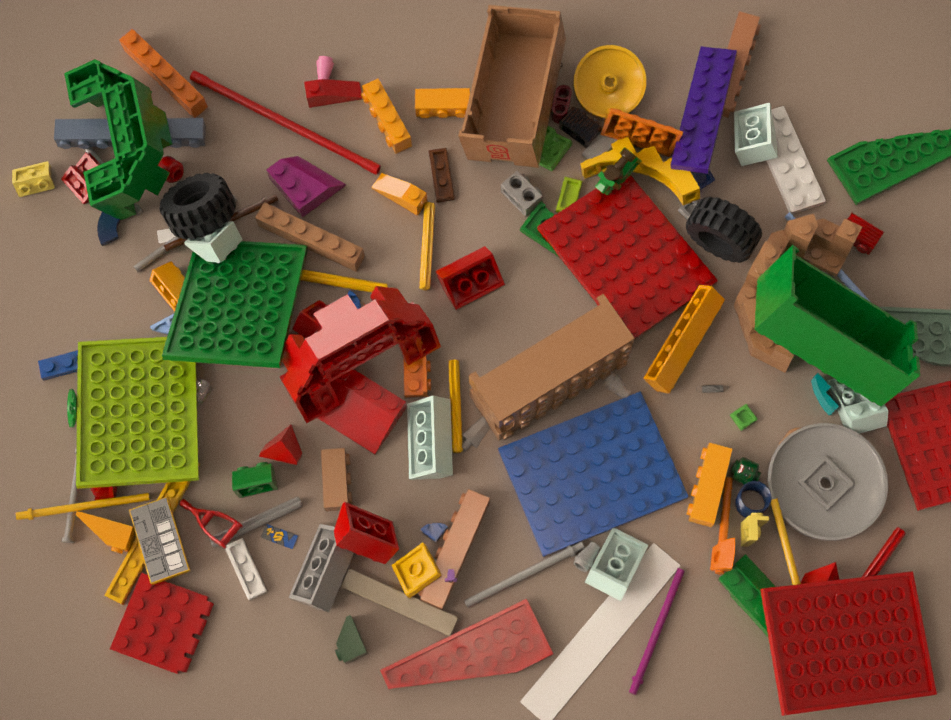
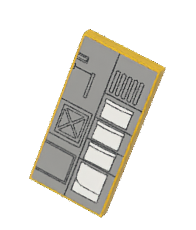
M168 497L130 509L129 513L151 585L190 572L191 570Z

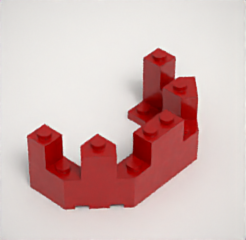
M376 286L370 296L372 302L365 304L357 309L347 294L313 313L321 330L305 340L302 335H289L285 342L282 358L288 371L279 377L306 424L340 405L330 382L397 344L408 366L441 347L432 322L419 304H414L413 301L408 303L398 288Z

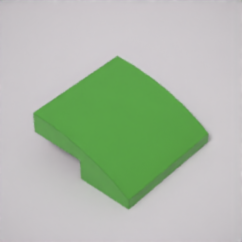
M548 126L539 165L553 171L572 146V141L557 134L554 128Z

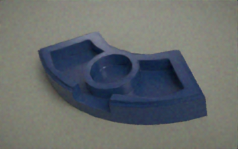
M104 212L101 213L97 225L101 246L119 239L117 229L120 219H116Z

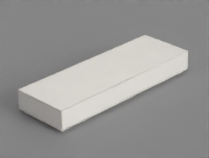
M241 538L227 545L225 550L248 600L251 601L267 593L268 591L244 539Z

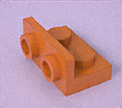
M426 356L409 366L404 360L405 398L428 397V391H431V379H427V372H431V362L427 361Z

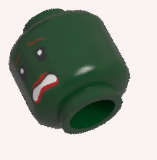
M742 457L740 460L736 459L730 472L733 474V480L743 485L751 481H758L761 472L758 471L759 464L745 457Z

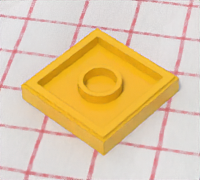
M423 542L391 565L408 598H411L442 576L427 545Z

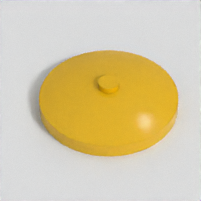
M617 45L600 46L589 51L577 65L573 80L574 92L580 105L596 117L605 119L609 108L620 109L622 112L629 114L638 106L646 90L645 69L638 57L630 50Z

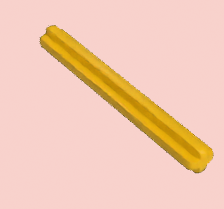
M431 202L424 204L419 288L424 291L431 288L435 204Z
M303 270L301 277L302 281L366 292H373L376 286L388 287L385 283Z
M454 359L449 360L452 452L461 453L463 448L459 361Z

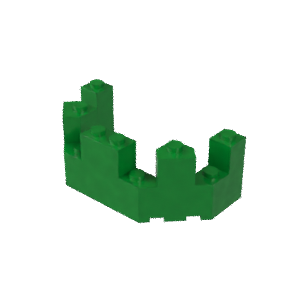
M94 59L64 73L70 106L77 108L88 102L96 107L105 106L115 159L85 171L84 177L90 206L121 221L136 214L134 203L140 201L145 189L157 196L159 195L170 172L159 167L158 164L164 155L163 149L173 144L166 112L153 104L151 96L153 91L132 76Z

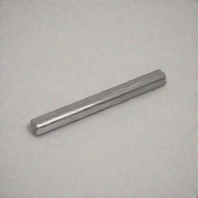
M295 497L241 522L243 528H240L232 539L301 508L302 502L300 498ZM230 528L213 536L220 541ZM210 539L211 545L213 547L219 546Z

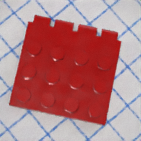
M141 573L110 650L179 674V671L187 673L192 659L185 656L187 653L194 655L200 641L193 638L194 634L202 636L207 620L201 617L202 615L210 616L214 603L208 601V596L166 581L151 585L148 575Z

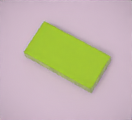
M564 177L556 212L559 213L578 200L582 186L581 180Z

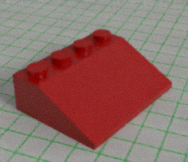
M353 369L330 382L340 405L319 416L317 419L376 455L407 409V404L403 399Z

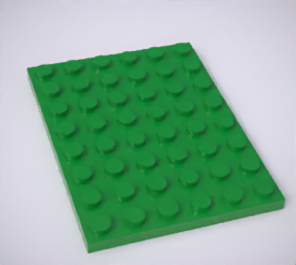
M241 241L237 248L231 251L226 256V259L220 263L207 262L193 251L163 349V360L280 368L308 251L307 245Z

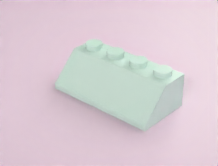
M430 396L408 403L409 479H440L453 475L450 399Z

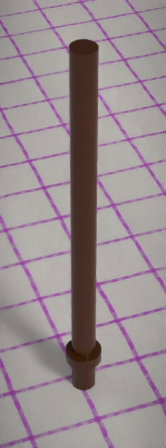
M276 194L268 198L263 197L261 201L235 212L229 221H236L259 210L264 202L270 205L279 200ZM178 238L163 246L166 252L185 244L186 239Z

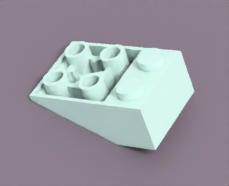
M835 378L827 380V383L831 386L830 391L833 400L839 406L837 410L844 427L861 434L887 426L888 409L885 404L880 407L876 403L870 402L866 397L839 383Z

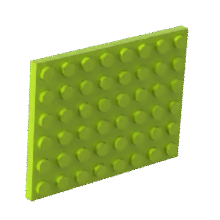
M167 337L78 342L77 489L199 480L196 362L163 360L162 353Z

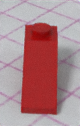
M330 79L304 82L309 108L362 100L360 82Z

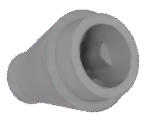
M590 542L575 557L574 565L582 572L591 570L596 556L601 549L599 545Z

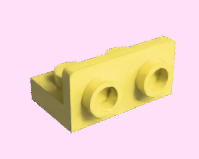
M49 161L12 170V184L19 197L55 188L51 178Z
M751 513V516L746 517L741 522V546L749 547L760 538V527L769 521V516H763V513Z

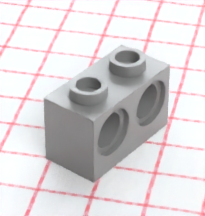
M518 171L501 184V192L525 217L542 201L540 189L536 186L533 187L525 174L521 175ZM514 184H519L521 187L514 188L512 186ZM526 197H532L533 200H532V201H527V200H525V198H526Z

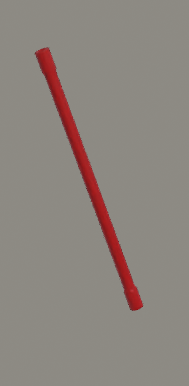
M195 70L190 74L191 81L227 97L352 161L375 175L379 173L381 169L380 164L332 142Z

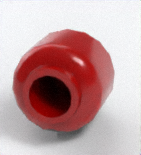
M165 156L161 159L158 166L170 172L166 181L168 183L179 181L184 174L182 163L172 156Z

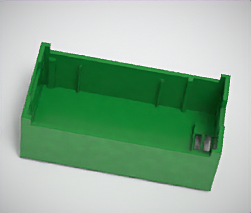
M792 245L757 279L754 330L760 335L771 339L775 344L789 350L793 355L802 358L808 364H812L820 369L824 374L835 378L839 383L848 386L854 392L866 397L870 402L882 407L920 376L919 357L915 356L913 358L912 346L918 341L917 323L911 319L906 324L798 257L796 254L799 252V248Z

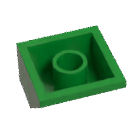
M261 462L256 464V467L249 468L248 466L237 468V471L232 472L233 491L239 498L278 490L274 467L271 463Z

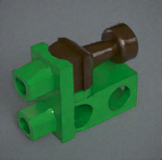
M625 147L620 152L622 157L614 165H608L605 172L601 171L597 175L601 179L595 187L603 194L609 196L614 189L619 191L622 187L620 184L626 181L642 161Z

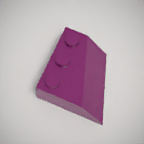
M299 156L282 158L266 169L269 179L302 218L346 186L345 183Z

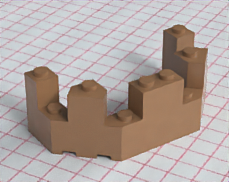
M814 214L789 220L784 230L771 233L752 264L734 304L735 312L738 315L740 326L752 357L786 373L795 356L789 350L775 344L771 339L760 335L754 330L757 279L792 245L799 248V252L796 254L798 257L837 277L862 226L845 218L841 226H838L824 218L816 220Z

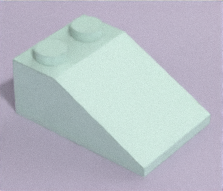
M770 103L735 111V153L741 166L778 158L777 140Z
M612 528L585 583L621 601L648 545L616 528Z

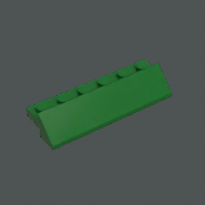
M745 554L733 565L731 571L725 572L717 580L768 637L760 589L776 586Z

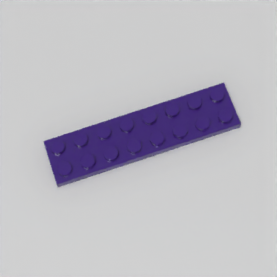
M700 47L679 129L683 131L679 142H676L671 169L708 174L737 57V50Z

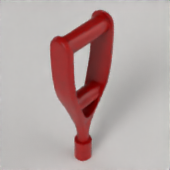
M182 499L179 503L181 507L193 513L205 534L224 549L227 548V544L240 528H243L240 522L222 512L193 507L185 499ZM214 516L233 523V526L220 541L205 529V526Z

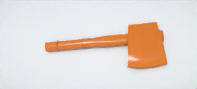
M731 477L725 478L718 544L712 547L710 570L715 571V574L719 575L733 569L735 557V538L728 539L733 478Z

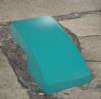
M817 373L811 380L812 388L818 402L830 416L839 406L827 394L831 386Z

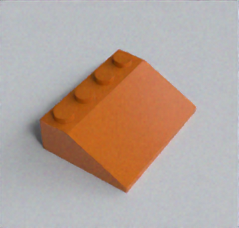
M609 108L600 135L616 140L628 137L633 146L643 149L654 146L658 154L670 157L683 131L677 130L672 126L659 124L653 120L640 118L635 114L622 112L620 109Z

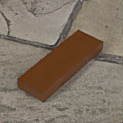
M447 148L429 150L436 202L455 200Z

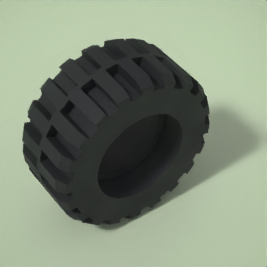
M199 173L192 177L189 176L185 180L177 182L174 187L169 188V191L163 195V199L160 201L159 209L171 233L176 237L186 240L190 238L192 240L197 237H205L209 233L212 234L218 228H222L226 222L228 223L231 216L234 215L236 202L223 177L215 173Z
M705 197L701 199L686 221L687 233L697 245L703 247L705 251L712 253L714 256L733 263H741L748 260L762 238V229L753 216H750L747 211L742 210L736 204H731L729 201L721 200L718 197Z

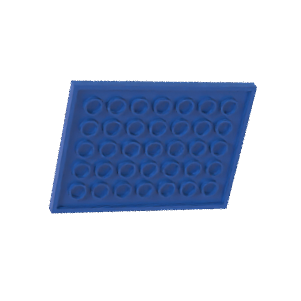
M641 391L498 448V452L543 557L689 497Z

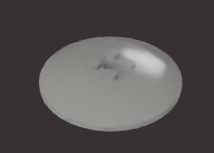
M818 423L794 431L779 444L768 468L767 481L772 495L771 500L778 498L783 519L798 532L814 539L838 541L860 534L875 522L886 502L888 479L879 453L862 435L841 425ZM821 479H828L830 481V488H823L820 483Z

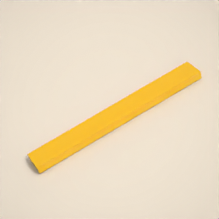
M191 481L166 483L158 499L168 497L172 512L174 513ZM137 537L104 595L124 605L145 566Z

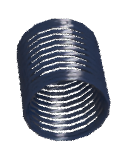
M760 481L746 483L735 499L738 513L745 518L751 516V513H764L771 503L772 495L770 489ZM748 490L759 493L763 497L764 508L760 510L748 508L743 503L742 493Z

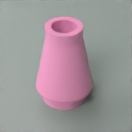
M319 56V59L316 61L318 79H329L334 66L333 59L328 56Z

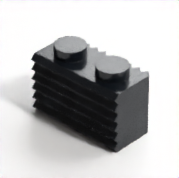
M575 106L559 121V129L585 148L591 144L602 129L599 121L594 118L590 119L584 110L575 108Z

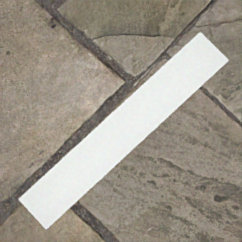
M653 543L645 552L622 600L620 601L609 595L520 702L540 720H553L677 571L680 564Z

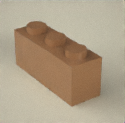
M345 448L321 450L325 511H339L344 502L353 504L352 492L348 490V485L352 484L351 473L347 472V465H351L350 454L346 453Z

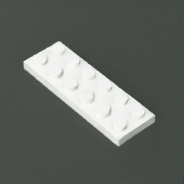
M784 106L772 109L778 158L766 161L788 211L791 214H795L825 204V197Z

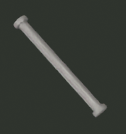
M76 461L69 504L77 503L79 489L76 487ZM76 511L69 512L67 515L65 535L61 541L63 543H74L72 537Z

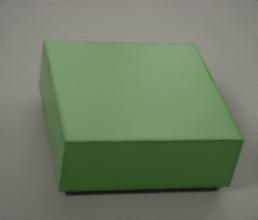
M747 404L730 414V417L740 431L758 420Z

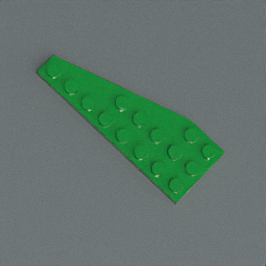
M951 129L900 135L884 140L881 138L871 142L861 141L830 156L827 162L855 205H858L951 158Z

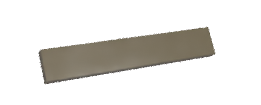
M352 569L348 570L341 585V588L447 636H451L458 617L414 597L408 598L405 593Z

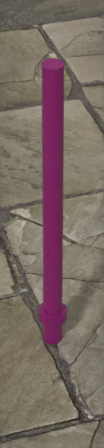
M677 568L636 675L631 679L633 682L629 693L637 695L640 685L644 683V674L685 573L680 568Z

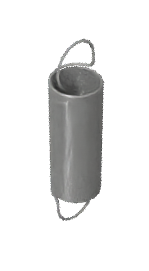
M702 385V393L723 392L724 390L723 385Z

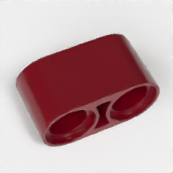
M560 85L555 91L551 118L557 124H559V121L570 108L572 90L567 85ZM556 111H562L563 113L558 114Z

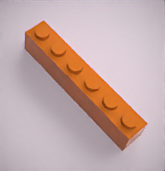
M133 28L119 39L124 51L193 118H196L208 108L205 98Z

